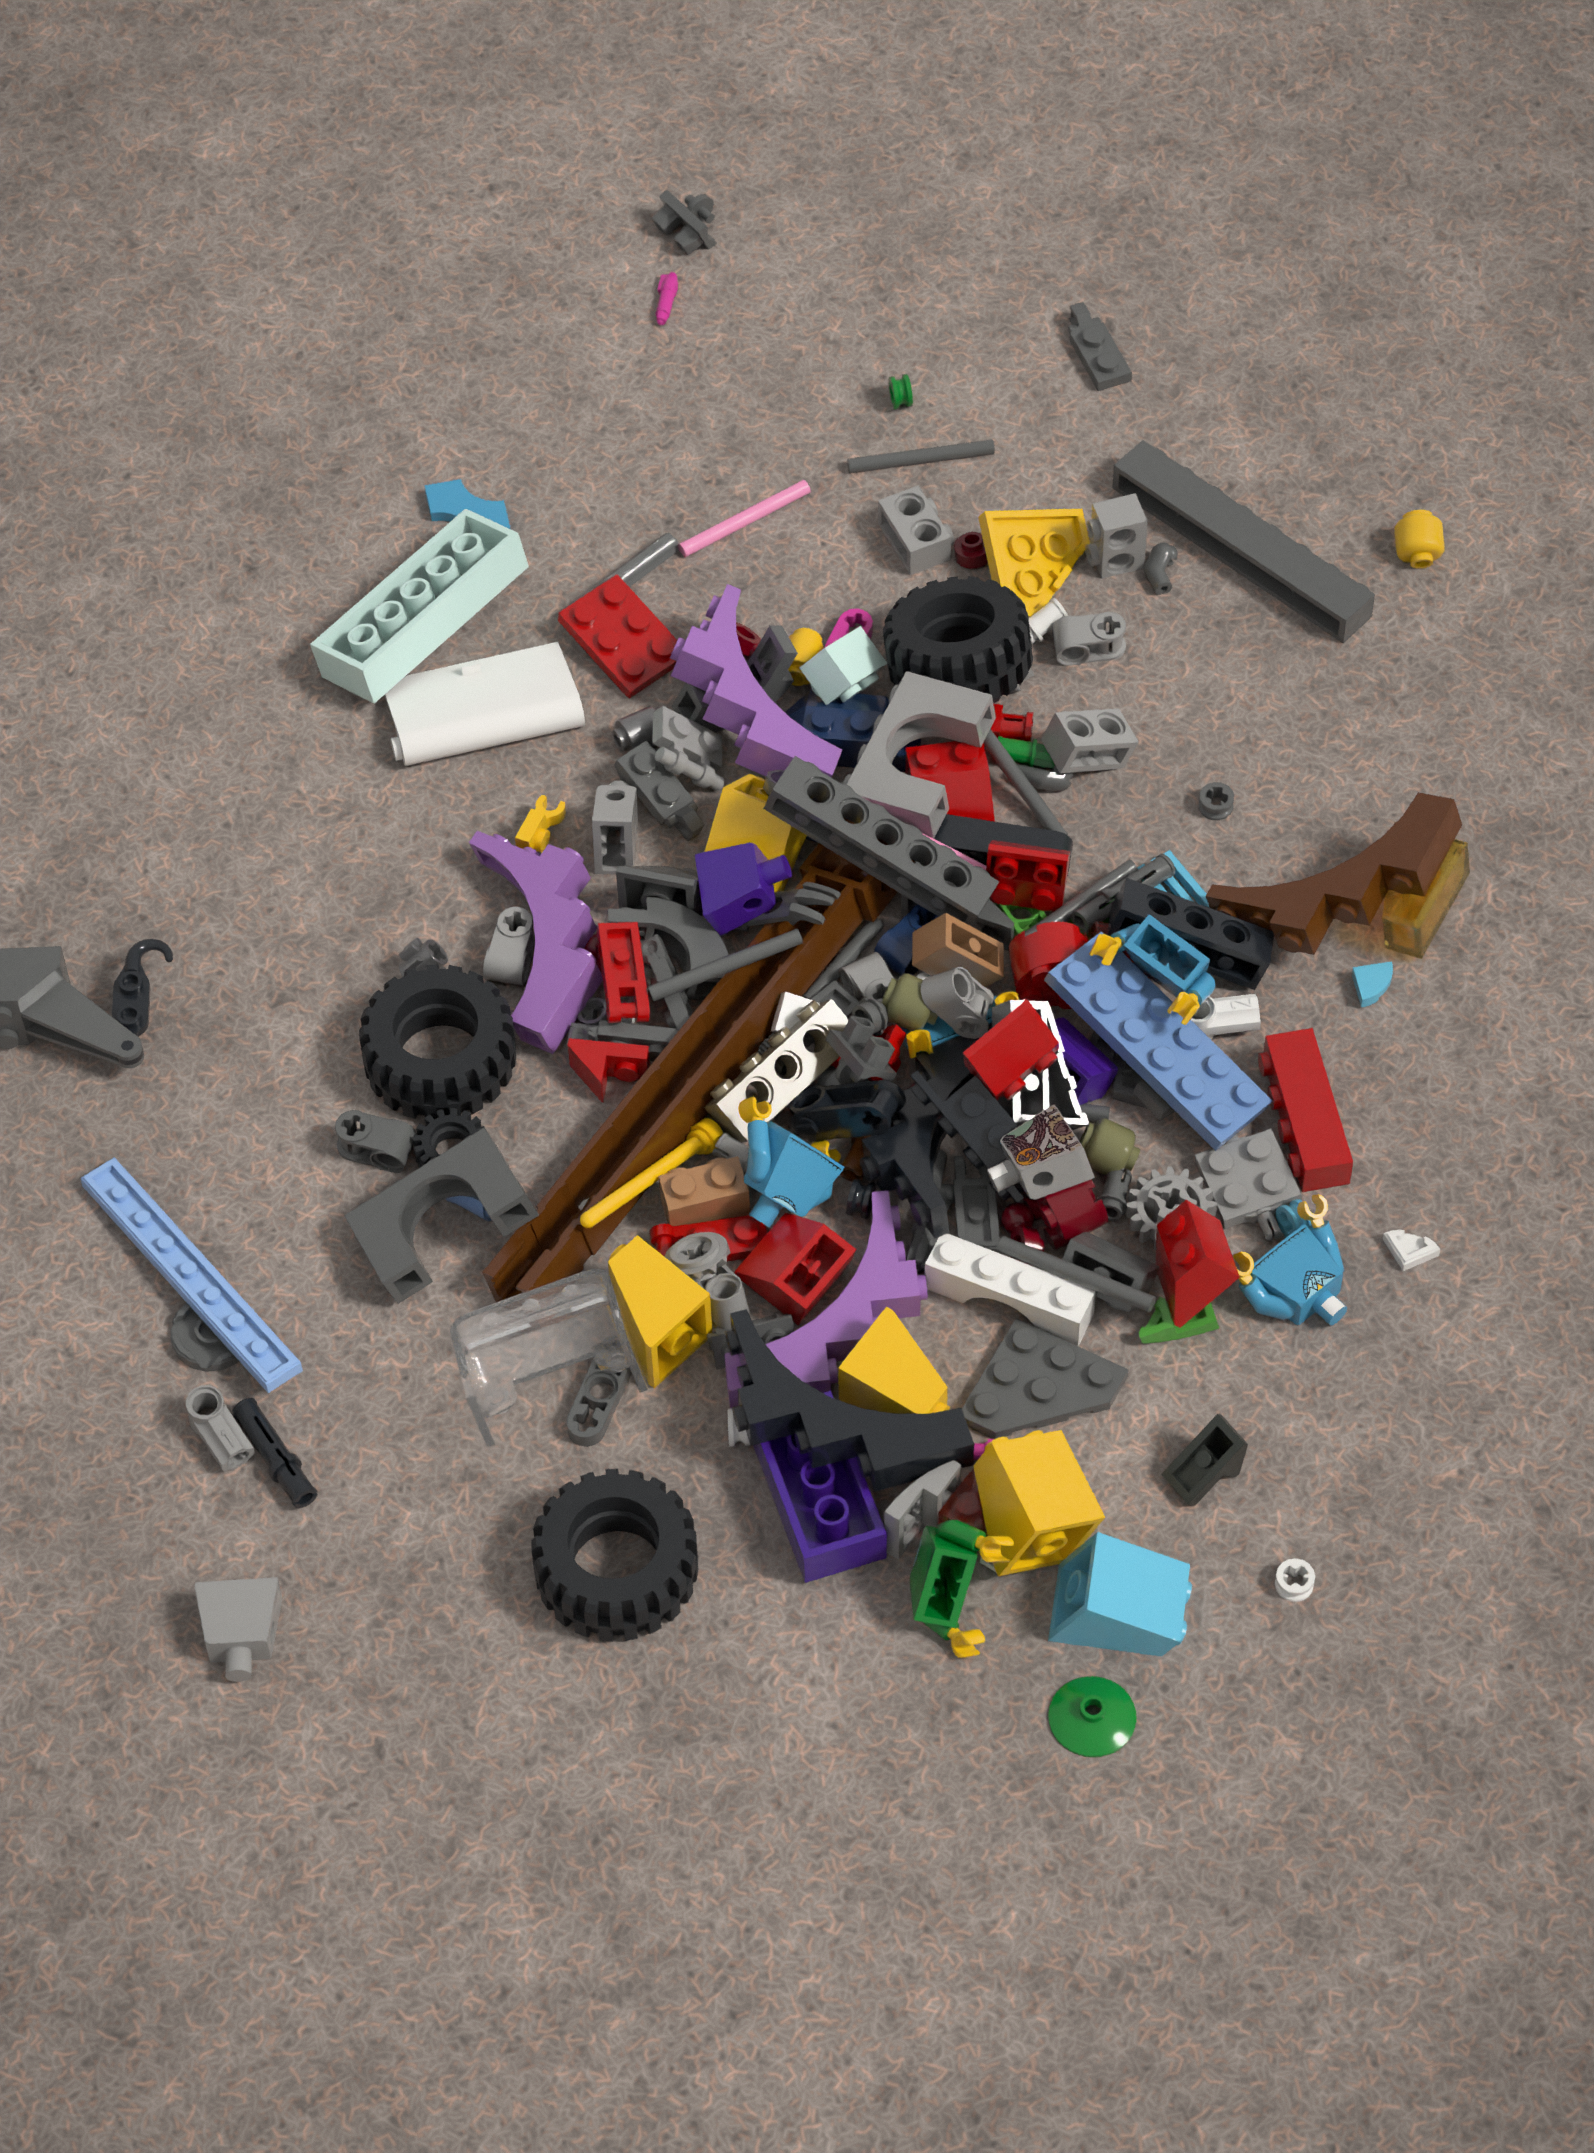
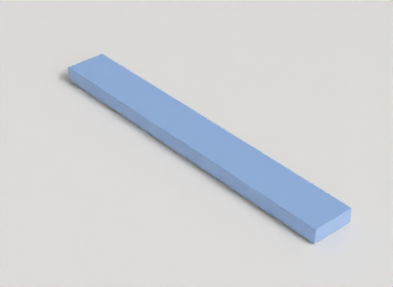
M115 1157L80 1178L82 1187L267 1393L303 1371L302 1364Z

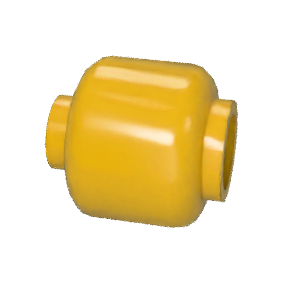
M1409 511L1402 516V519L1394 527L1397 557L1403 562L1410 563L1413 568L1422 569L1433 565V561L1440 558L1445 551L1442 521L1433 516L1430 511Z

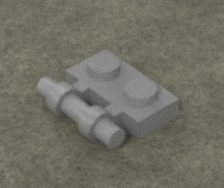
M661 706L653 712V744L660 747L655 754V760L664 764L667 771L675 775L683 774L691 778L693 784L703 789L707 787L715 791L722 789L725 780L722 776L715 773L722 767V736L665 706Z

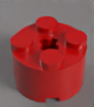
M1046 922L1036 925L1037 932L1025 936V931L1017 934L1010 942L1009 956L1019 1000L1048 1001L1050 1006H1059L1061 1009L1066 1010L1072 1009L1044 979L1049 971L1088 942L1086 933L1082 935L1079 927L1072 923Z

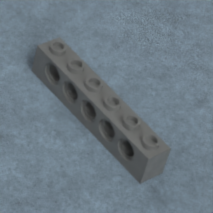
M794 756L772 789L763 808L938 917L948 913L972 926L999 883L985 869L973 866L957 856L951 848L939 845L923 835L917 827L905 824L889 814L883 806L871 803L855 793L847 784L837 782L821 772L813 763L805 762L797 756ZM809 797L817 799L820 803L812 801ZM843 818L851 820L854 824L846 822ZM877 839L885 841L888 845L880 843ZM912 860L919 862L922 866L914 864ZM946 881L952 882L956 887L950 886Z

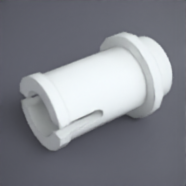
M1056 598L1051 599L1048 604L1029 618L1031 644L1037 640L1042 642V636L1052 629L1053 623L1061 617L1068 616Z

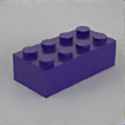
M831 1390L823 1392L825 1395L834 1398ZM794 1434L753 1445L805 1583L887 1558V1533L866 1479L861 1476L856 1457L812 1469L807 1453L800 1455Z

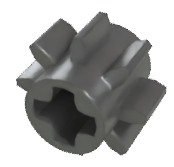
M416 937L399 953V957L403 960L399 963V971L403 977L405 971L416 968V971L427 970L426 965L438 964L439 969H446L444 965L448 962L444 949L431 939L423 944Z

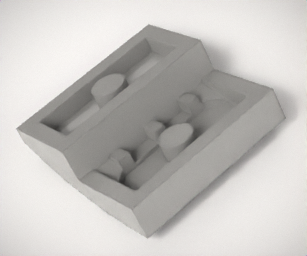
M953 1460L929 1471L908 1486L884 1512V1528L887 1533L888 1554L899 1560L922 1528L924 1529L925 1526L937 1527L940 1523L950 1519L960 1505L961 1464Z

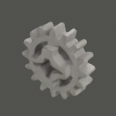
M1172 1166L1167 1167L1166 1175L1162 1176L1156 1169L1151 1170L1150 1181L1139 1177L1137 1179V1189H1130L1129 1203H1127L1126 1217L1130 1218L1129 1228L1131 1231L1140 1230L1139 1241L1141 1243L1149 1239L1154 1240V1250H1156L1157 1224L1186 1199L1212 1216H1216L1217 1202L1212 1201L1213 1190L1212 1188L1203 1189L1204 1178L1201 1176L1193 1181L1190 1180L1188 1169H1184L1180 1175H1174Z

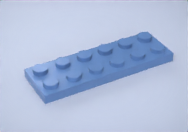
M1097 934L1049 971L1044 981L1215 1151L1218 1150L1263 1113L1273 1100L1193 1021L1190 1020L1186 1025H1183L1181 1023L1183 1020L1182 1016L1173 1011L1169 1014L1167 1009L1172 1004V1001L1123 952H1117L1109 966L1101 963L1102 957L1098 955L1090 956L1089 953L1099 935Z

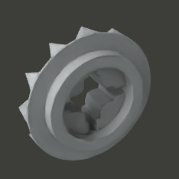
M701 1232L688 1235L677 1241L668 1249L664 1257L691 1279L697 1277L701 1280L708 1273L716 1274L717 1267L727 1264V1256L731 1252L727 1240L722 1235L713 1232Z

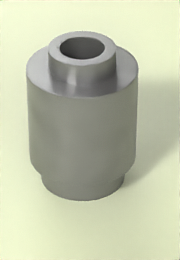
M648 706L616 720V729L612 731V736L617 748L621 752L624 750L629 752L645 741L651 747L655 746L653 744V712L661 706L655 708Z

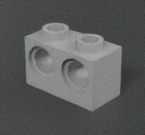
M919 485L878 500V524L910 575L951 560V545L954 544L952 530L947 523L942 524L933 499L930 497L926 498Z
M1136 493L1092 503V518L1087 520L1090 544L1086 545L1085 550L1089 565L1097 567L1101 579L1144 569L1148 521Z
M1119 708L1055 712L1041 737L1043 745L1060 773L1124 768L1139 743Z

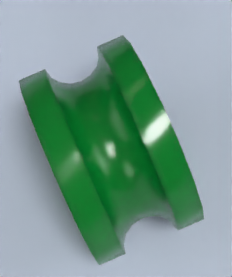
M903 374L901 379H895L894 376L889 377L888 386L893 409H899L901 404L912 407L913 395L908 374Z

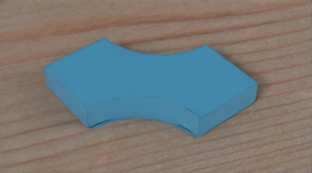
M461 479L424 485L432 521L451 522L464 509H468L511 529L504 500L489 501L480 499L472 495L464 487Z

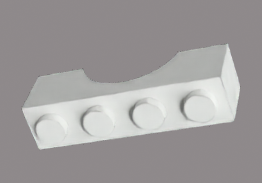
M948 1233L938 1238L925 1263L927 1290L961 1303H965L972 1298H989L1000 1301L1021 1312L1035 1327L1076 1346H1079L1094 1316L1095 1290Z

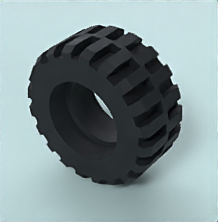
M958 576L947 577V580L942 582L937 580L927 582L926 586L921 589L916 587L910 590L906 598L901 597L894 604L893 609L889 611L884 621L883 638L888 673L894 686L900 684L906 671L991 694L994 704L1000 700L1002 695L1008 696L1018 687L1017 684L1021 685L1032 666V644L1026 606L1011 589L1006 586L1001 587L998 582L990 579L985 582L981 581L979 577L968 576L967 579H958Z
M438 964L426 965L427 970L416 971V968L405 971L404 977L400 979L393 977L384 984L383 992L378 990L369 1000L370 1007H366L363 1010L360 1019L362 1027L359 1029V1040L366 1078L370 1080L371 1089L376 1096H383L384 1104L392 1110L396 1111L399 1107H402L403 1115L416 1119L418 1114L425 1115V1117L430 1114L433 1119H437L436 1111L443 1109L444 1115H450V1108H457L458 1116H461V1112L464 1110H470L471 1114H474L483 1109L484 1100L487 1099L490 1103L493 1102L501 1094L500 1085L503 1087L508 1085L517 1057L513 1017L511 1016L510 1006L506 998L500 996V990L490 981L484 983L482 975L471 970L466 974L462 972V967L449 965L448 969H439ZM434 1026L456 1027L466 1031L473 1037V1040L462 1051L441 1059L420 1058L403 1049L404 1044L413 1035Z
M605 1469L606 1475L595 1477L594 1472L581 1475V1482L576 1485L569 1481L559 1488L560 1497L558 1499L552 1496L543 1505V1515L536 1518L533 1527L534 1538L531 1540L533 1567L537 1589L541 1593V1600L547 1610H554L555 1619L563 1626L568 1627L571 1623H574L575 1633L584 1637H589L591 1632L598 1633L599 1641L612 1642L613 1635H625V1641L638 1639L637 1632L646 1629L648 1634H652L662 1629L661 1620L666 1618L668 1621H672L681 1613L680 1602L683 1604L689 1602L693 1594V1583L697 1581L698 1577L697 1537L690 1510L683 1507V1499L675 1491L670 1490L666 1493V1483L655 1477H652L650 1481L644 1480L643 1472L629 1470L628 1475L619 1474L618 1469ZM613 1531L636 1534L647 1540L656 1550L655 1555L644 1568L622 1578L595 1576L582 1569L574 1560L578 1551L589 1540L600 1534Z

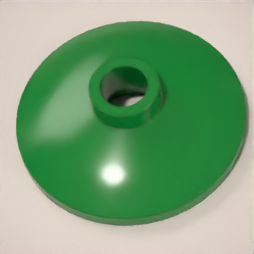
M1085 1676L1069 1681L1055 1693L1049 1706L1048 1720L1054 1737L1064 1748L1084 1757H1103L1118 1751L1130 1740L1136 1726V1709L1129 1694L1117 1683L1103 1677ZM1095 1705L1101 1711L1096 1715H1091L1086 1712L1085 1708Z

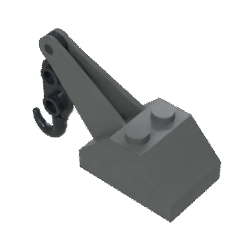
M157 939L141 940L128 950L125 965L113 985L112 1016H110L71 985L61 946L0 948V1048L11 1049L17 1045H30L37 1038H41L107 1060L123 1068L139 1066L144 1060V1051L139 1036L147 1030L149 1025L151 990L149 980L141 965V958L146 952L157 950L164 954L167 962H172V950L168 944Z

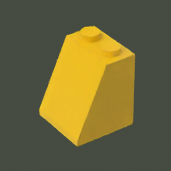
M748 774L723 787L705 852L750 842L756 844L768 860L784 855L789 862L792 872L807 835L763 809L769 797L763 789L765 779ZM788 879L774 883V892L784 891Z
M637 1235L627 1245L621 1244L609 1258L611 1300L627 1338L635 1346L636 1358L648 1384L655 1389L707 1341V1334L712 1333L710 1293Z
M885 1307L838 1367L839 1400L859 1408L893 1414H929L950 1410V1406L947 1405V1385L895 1312Z
M1036 1430L1026 1434L1024 1437L1008 1439V1437L996 1438L985 1446V1452L973 1466L987 1535L1009 1536L1014 1542L1013 1546L1001 1545L1000 1548L1002 1556L1010 1559L1009 1562H993L998 1577L1060 1564L1080 1547L1106 1518L1062 1430L1047 1433Z

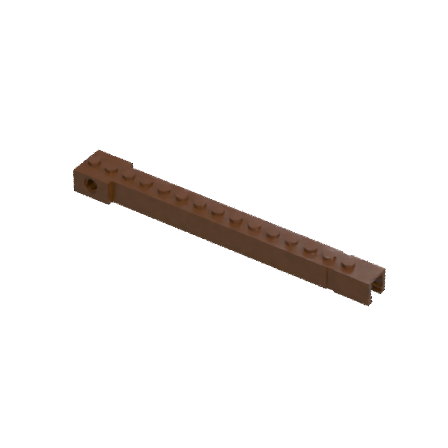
M843 818L846 822L854 824L851 820ZM877 839L880 843L888 845L885 841ZM820 843L800 866L799 869L803 879L794 890L802 889V885L805 882H812L835 889L841 893L832 905L806 906L821 913L826 919L824 923L815 924L800 920L794 926L788 921L765 924L747 948L794 929L799 930L803 944L728 972L721 978L536 1205V1211L539 1216L518 1228L482 1273L497 1303L539 1322L545 1318L584 1269L583 1265L591 1255L594 1256L646 1190L592 1228H585L581 1225V1215L687 1140V1135L691 1133L690 1128L708 1114L704 1107L713 1099L710 1092L725 1079L729 1078L732 1082L742 1072L739 1066L752 1054L758 1052L761 1043L773 1033L771 1028L781 993L788 992L802 997L864 919L874 922L898 891ZM588 1199L583 1209L580 1210L579 1205Z

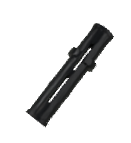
M254 1398L243 1399L233 1408V1417L237 1419L254 1447L268 1465V1473L271 1479L281 1484L294 1507L303 1508L308 1506L316 1499L318 1491L312 1486L302 1471L301 1460L296 1454L289 1452L276 1430L257 1405V1401Z

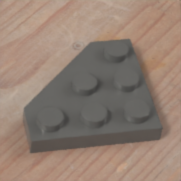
M1016 1318L962 1407V1412L968 1427L993 1439L1011 1436L1012 1432L1033 1426L1037 1429L1067 1421L1069 1417L1089 1411L1097 1413L1110 1409L1128 1378L1129 1369Z

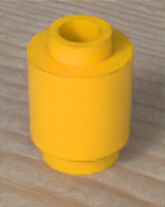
M798 628L789 636L798 654L788 671L794 679L792 685L802 686L810 684V682L799 668L824 649V646L822 644V637L818 632L809 628Z

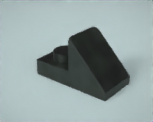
M1217 1413L1161 1475L1188 1505L1195 1506L1223 1475L1237 1477L1240 1474L1248 1443L1222 1414Z

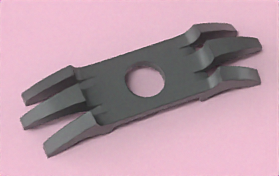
M805 882L802 885V889L774 892L776 903L782 901V904L775 911L769 914L765 912L735 929L748 932L750 926L783 921H788L794 926L800 920L823 924L826 920L824 916L806 906L832 905L841 893L835 889L812 882Z

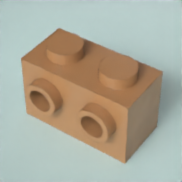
M944 913L913 932L912 966L931 976L956 967H963L981 985L987 987L1004 977V944L948 913Z
M738 1156L729 1159L715 1158L705 1165L688 1169L684 1167L675 1168L667 1174L658 1176L660 1200L667 1223L672 1226L750 1214L749 1189L747 1184L744 1183V1173Z

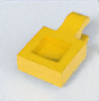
M541 795L537 799L536 808L530 809L515 836L517 847L522 849L530 847L542 853L550 840V831L547 828L558 825L565 819V802L560 801L555 810H546L548 805L547 796Z

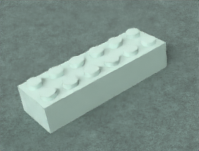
M464 509L310 644L322 678L375 704L529 567L519 534L468 509Z

